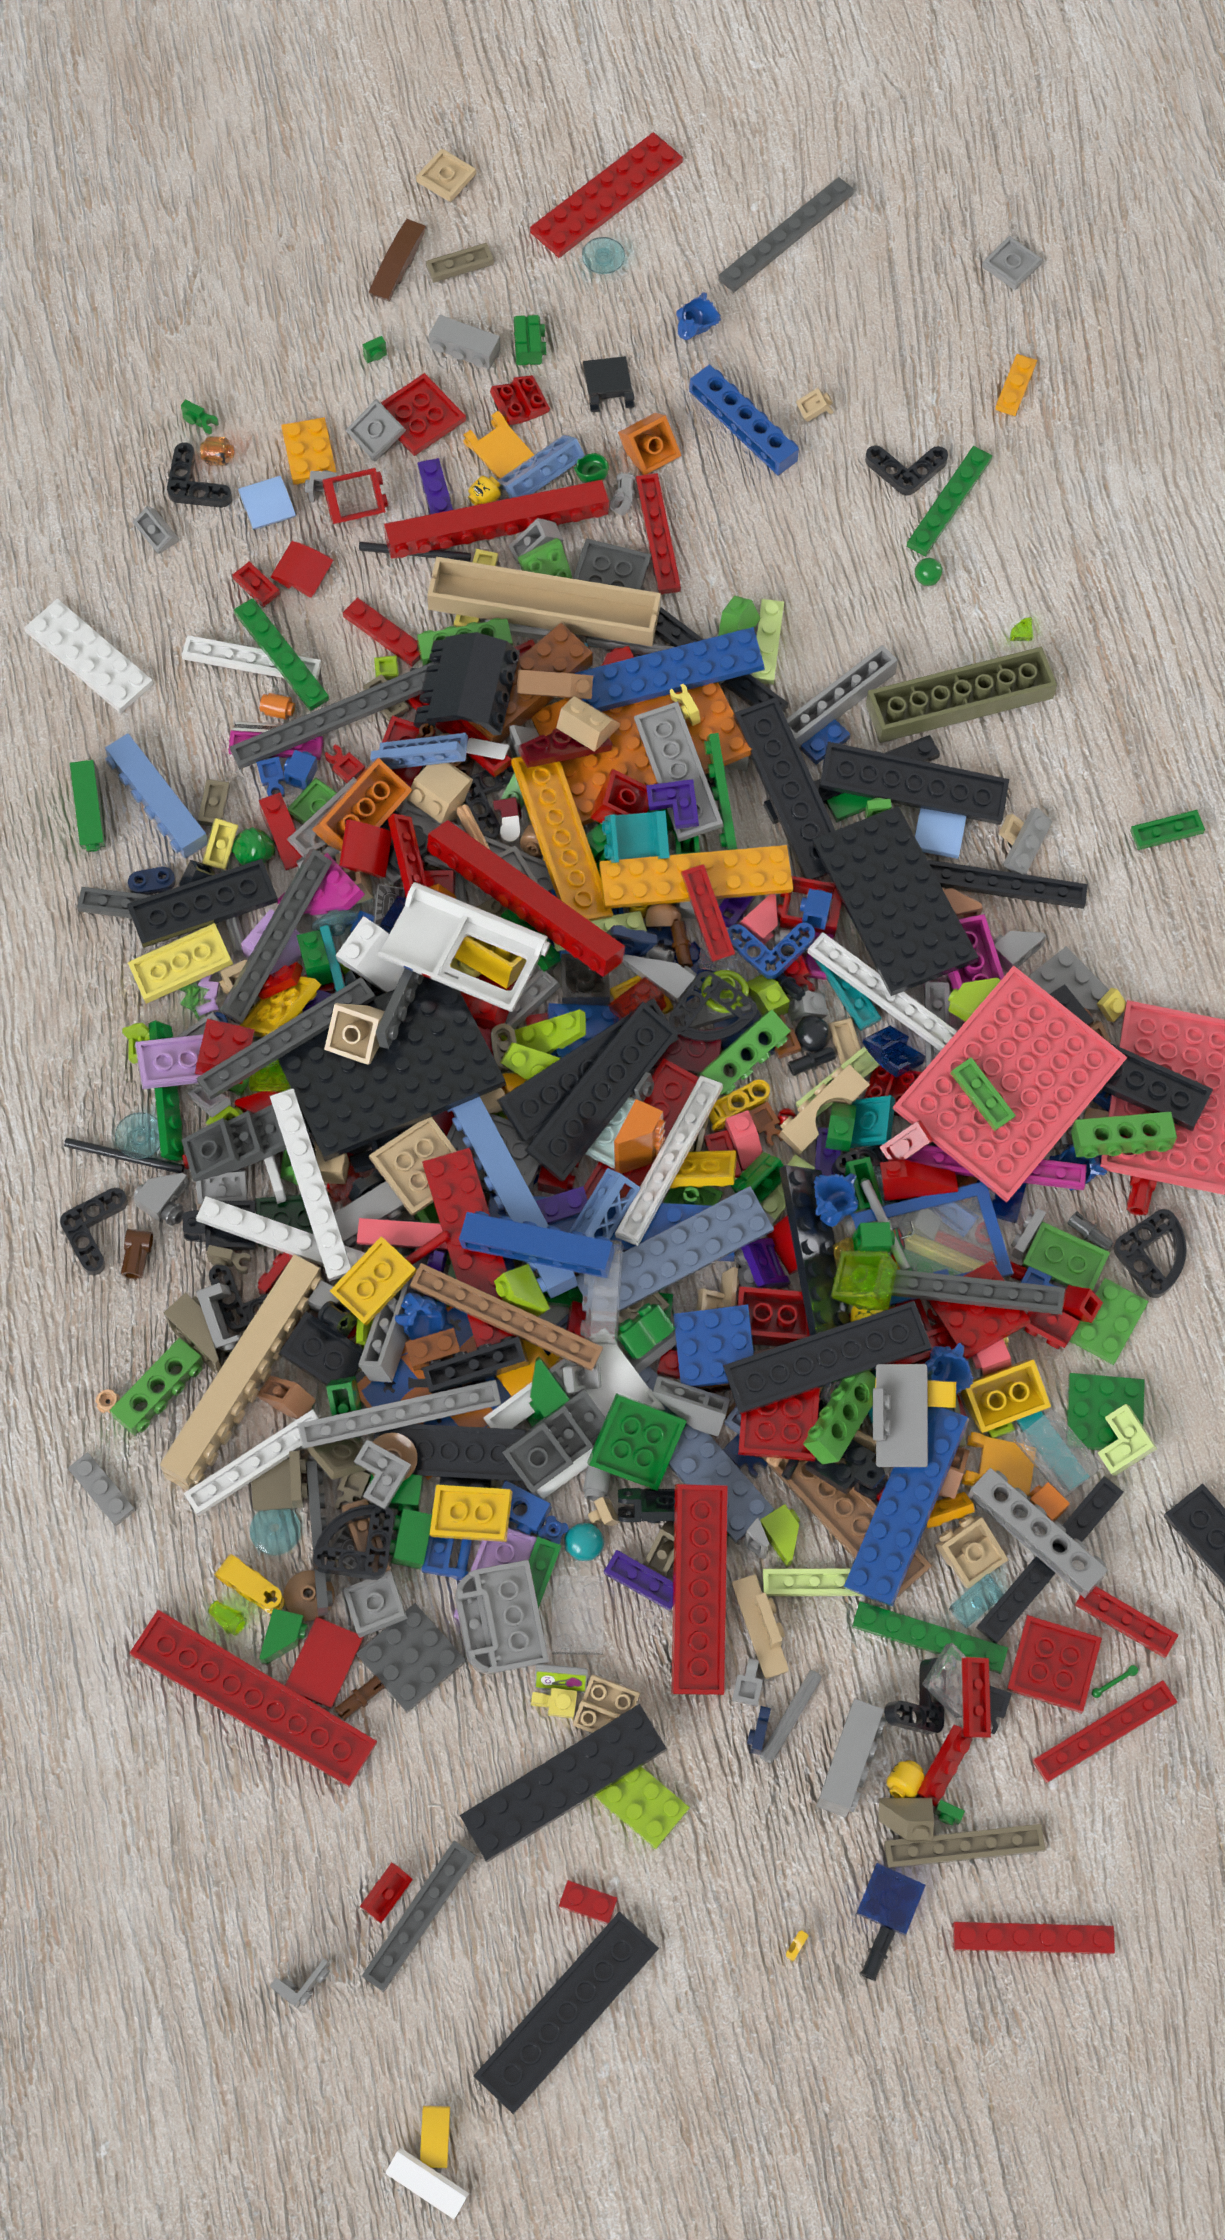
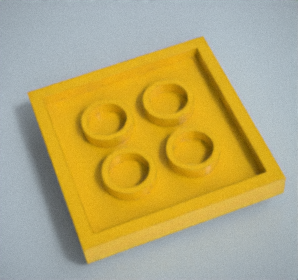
M300 977L297 985L265 1000L260 998L239 1026L255 1029L253 1036H266L302 1014V1009L309 1001L314 999L321 984L314 978Z

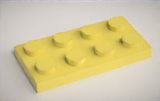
M215 923L131 960L128 962V965L147 1004L233 965V962Z

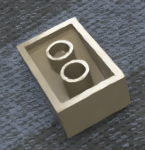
M185 1292L163 1312L168 1326L178 1337L202 1357L203 1362L217 1375L222 1367L199 1299L196 1296L191 1298Z

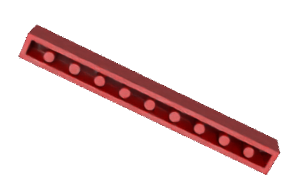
M598 480L385 523V539L391 559L403 558L407 555L427 553L430 550L447 549L452 546L471 544L476 541L515 535L525 531L537 518L555 522L557 526L594 517L599 518L608 515L609 499L603 481Z
M449 820L428 833L427 850L433 856H436L451 869L464 876L466 880L478 886L484 893L496 899L502 906L517 914L519 918L535 927L537 931L553 940L555 944L560 945L571 953L573 957L585 963L591 970L604 977L623 962L625 950L623 944Z

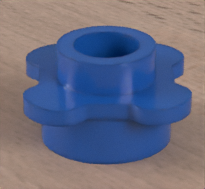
M551 1515L546 1518V1524L543 1528L539 1529L538 1534L541 1538L560 1544L563 1534L568 1532L569 1527L566 1523L557 1521L556 1517ZM555 1528L556 1532H551V1529Z

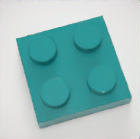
M893 1096L856 1099L851 1104L857 1106L850 1148L883 1145L891 1139L894 1110L892 1108L896 1100Z

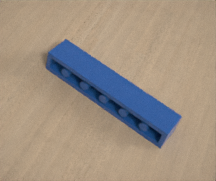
M481 1211L466 1213L459 1237L463 1249L607 1279L615 1253L613 1242L606 1237H587L578 1231L567 1233L554 1226H548L547 1228L538 1227L533 1222H514L511 1218L499 1216V1218L490 1217L487 1213Z

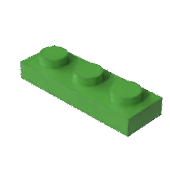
M972 1057L951 1071L950 1074L994 1132L1014 1119L1016 1116Z

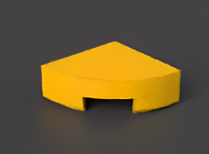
M802 1930L797 1933L786 1952L787 1958L792 1961L795 1960L809 1936Z

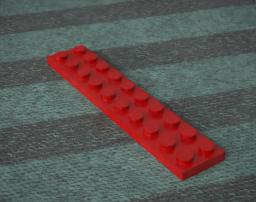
M160 1610L156 1611L129 1653L130 1656L348 1788L351 1787L377 1745L375 1739Z

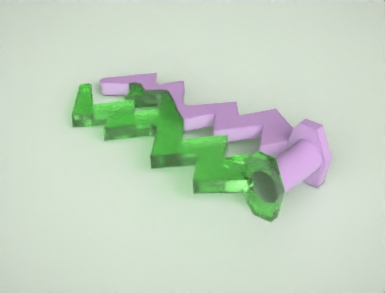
M212 974L202 978L198 983L199 987L209 989L204 996V999L212 1000L208 1003L196 1007L201 1001L199 998H195L200 992L198 987L189 984L178 989L187 993L180 1002V1005L193 1011L197 1020L200 1019L201 1015L214 1010L219 1011L216 1000L220 984L219 982L210 981Z

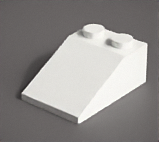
M363 916L336 954L338 962L384 993H387L396 988L405 968L377 957L378 951H381L389 934Z

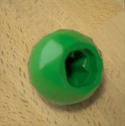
M925 558L920 560L915 567V577L923 586H933L939 581L943 568L936 559Z

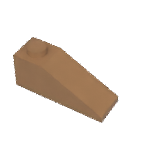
M518 670L517 693L570 699L575 696L579 699H592L593 676Z

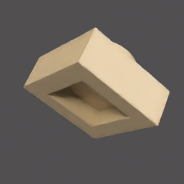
M1014 814L1007 815L999 835L1013 845L1024 822Z

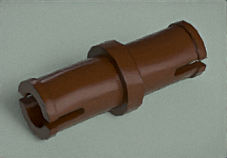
M674 921L672 926H670L673 937L672 949L676 952L677 961L681 967L687 966L692 968L693 962L689 949L691 942L687 939L684 921Z
M374 1675L358 1690L356 1688L352 1690V1695L335 1707L334 1710L338 1712L339 1717L343 1721H346L360 1707L365 1708L368 1705L367 1702L381 1690H384L385 1686Z

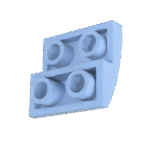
M281 476L238 489L253 530L296 517Z
M920 808L915 838L923 853L958 859L966 816Z

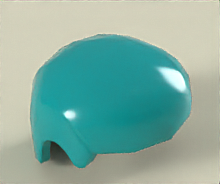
M578 1523L566 1533L564 1547L566 1552L578 1561H591L601 1554L604 1548V1536L593 1524Z

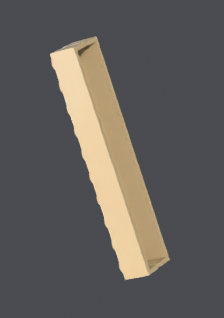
M436 557L432 573L433 578H431L427 594L428 610L488 620L507 618L508 623L553 630L560 623H563L573 634L653 646L660 611L661 593Z
M295 1254L293 1255L159 1464L166 1479L187 1491L204 1480L205 1470L208 1466H213L218 1458L219 1453L217 1451L222 1444L226 1445L231 1438V1429L235 1423L239 1424L245 1415V1407L257 1397L259 1392L257 1388L262 1381L266 1382L272 1372L271 1366L275 1360L279 1361L281 1359V1356L278 1355L279 1351L306 1311L310 1313L311 1309L308 1300L322 1280L319 1267Z

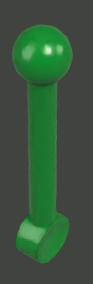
M1131 1665L1127 1672L1101 1688H1094L1092 1696L1094 1698L1101 1697L1104 1691L1129 1676L1137 1675L1138 1668Z

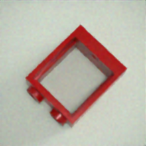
M376 468L322 480L332 524L386 512L385 508L388 507L386 494L381 493L380 485H383L381 472H376ZM370 475L377 508L341 516L333 483Z
M792 876V892L808 895L809 889L832 893V905L825 930L814 928V930L818 933L832 934L835 938L842 900L834 884ZM792 892L781 893L780 897L784 898L783 905H778L777 918H780L779 927L793 930L798 924L802 923L803 918L788 915Z

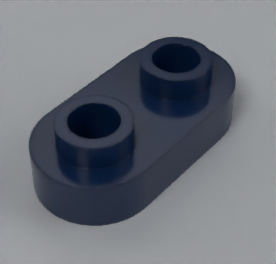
M157 867L132 873L128 878V887L131 893L150 895L172 889L176 880L170 868ZM161 875H166L165 879H159ZM139 879L143 880L140 884L135 883Z

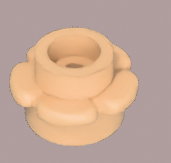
M111 1389L101 1391L95 1400L97 1409L102 1413H110L109 1410L120 1400V1396Z

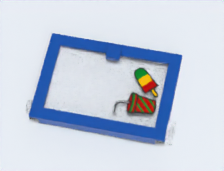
M979 1182L959 1187L958 1192L922 1196L882 1206L910 1266L908 1271L964 1276L992 1260L1002 1277L1013 1275L992 1205V1200H995V1193L984 1183ZM872 1209L854 1213L843 1218V1226L848 1241H851V1237L860 1223L878 1222ZM891 1249L882 1262H863L864 1267L871 1266L900 1270ZM872 1294L874 1301L882 1308L916 1299Z

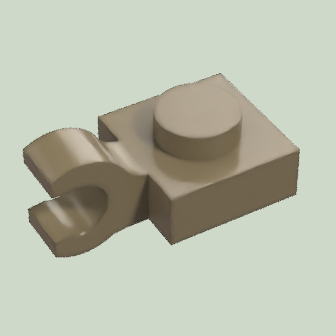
M209 1245L207 1250L208 1261L213 1266L226 1265L233 1267L234 1265L239 1273H248V1268L241 1266L240 1263L244 1260L251 1262L249 1254L234 1253L231 1249Z

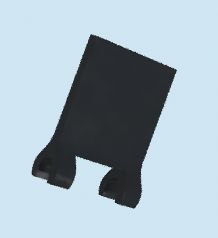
M626 356L583 361L591 412H600L599 399L624 397L625 408H634L635 398Z

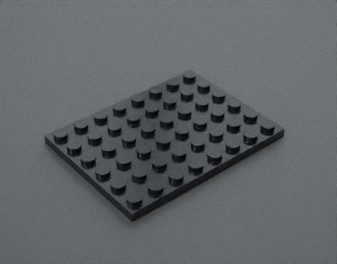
M423 977L422 983L418 984L415 990L414 1001L409 1004L406 1018L399 1025L397 1038L392 1041L389 1049L379 1046L369 1065L324 1050L329 1028L277 1059L290 1088L295 1091L301 1112L325 1162L506 1086L505 1079L461 992L428 977ZM395 989L375 997V1000L366 1006L385 1011Z

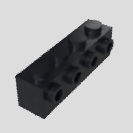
M509 1336L501 1339L500 1343L494 1345L484 1344L477 1347L475 1351L469 1353L463 1351L454 1354L451 1359L445 1361L438 1359L430 1362L429 1366L422 1368L429 1392L434 1394L460 1388L530 1365L523 1341L519 1337Z

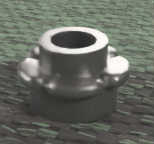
M170 1202L165 1206L162 1211V1219L166 1221V1224L172 1226L182 1221L184 1214L182 1204Z

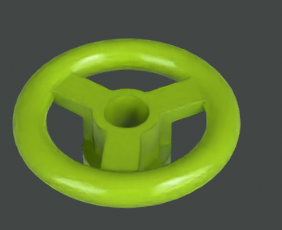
M731 970L713 972L734 988V980H736L742 988V993L749 997L748 984L740 974ZM708 977L703 982L701 993L704 998L707 994H704L703 991L707 986H710L711 977ZM723 990L720 993V999H733L734 995L730 990ZM738 996L737 1002L731 1008L735 1010L736 1005L742 1008L743 1005L739 1003L742 998ZM710 998L706 1003L709 1008L716 1012L730 1013Z

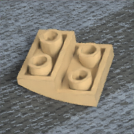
M592 1674L575 1716L573 1726L593 1733L635 1707L641 1692Z

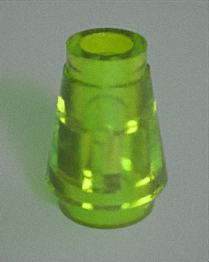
M218 1600L214 1601L208 1609V1613L227 1634L238 1635L247 1623L243 1612Z

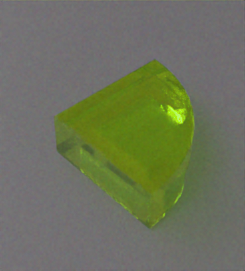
M1032 617L1022 619L1012 628L1009 641H1032Z

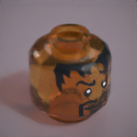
M210 436L201 443V459L209 466H226L229 464L230 459L234 458V446L230 445L226 437Z

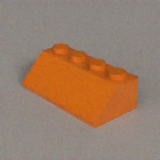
M377 758L363 771L312 830L329 846L342 851L346 820L359 821L380 827L411 793L412 789L381 759Z
M635 1100L614 1140L616 1172L622 1174L653 1163L665 1140L663 1136L665 1133L663 1128L665 1125L663 1111L640 1100Z

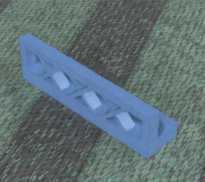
M566 435L561 436L499 479L498 482L501 485L499 489L506 490L509 498L535 493L577 464L578 459L585 456L577 438Z
M460 733L380 743L379 750L371 751L370 759L373 762L379 758L390 769L465 761L468 735Z
M607 1168L569 1233L578 1231L587 1237L594 1238L595 1231L598 1228H602V1237L610 1240L641 1187L622 1174ZM625 1183L631 1189L626 1197L620 1199V1190ZM615 1206L616 1214L612 1219L607 1220L609 1208Z

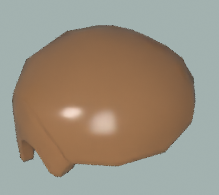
M670 903L651 905L646 912L645 926H672L674 921H681V912L678 907Z

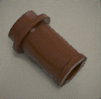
M428 723L421 725L416 739L434 737L433 726L431 725L430 729H428Z

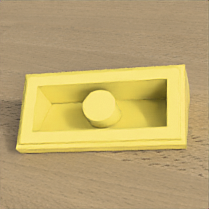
M217 818L214 819L202 864L226 870L238 825Z

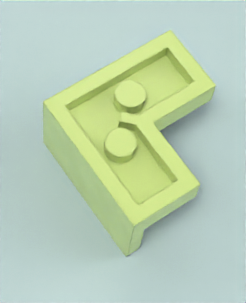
M1127 1404L1105 1417L1117 1435L1118 1440L1099 1451L1098 1454L1112 1475L1120 1474L1158 1449Z

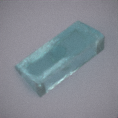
M988 1573L956 1600L949 1610L967 1629L998 1602L1004 1594Z

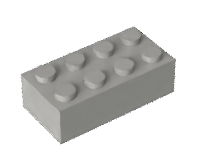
M854 1698L816 1807L845 1818L849 1811L854 1813L861 1793L856 1791L857 1787H863L869 1771L865 1764L866 1762L871 1763L878 1743L873 1742L874 1738L879 1739L886 1722V1718L882 1717L884 1709Z

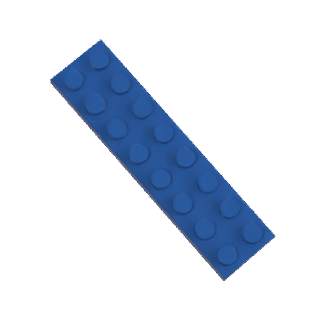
M754 627L587 669L575 674L593 676L592 699L581 700L602 712L669 695L670 689H673L674 693L681 692V684H684L688 690L763 671L765 668Z
M928 1407V1466L893 1467L844 1587L846 1589L893 1607L968 1425L969 1418L967 1416L942 1407Z

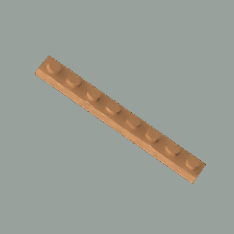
M422 1263L410 1284L411 1288L590 1371H593L603 1351V1347Z

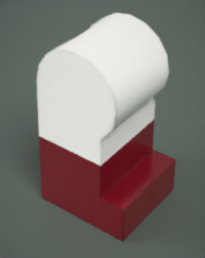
M515 797L493 801L494 810L501 813L502 816L501 837L511 844L519 843L524 832L520 800Z

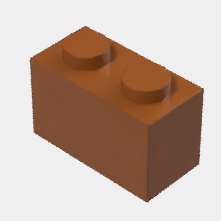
M454 1328L405 1342L414 1371L429 1366L430 1362L438 1359H443V1361L451 1359L454 1354L461 1352Z

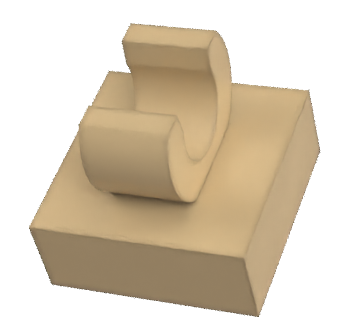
M605 1497L595 1500L594 1503L597 1510L587 1514L591 1524L595 1523V1525L603 1522L605 1525L612 1527L620 1523L611 1500Z

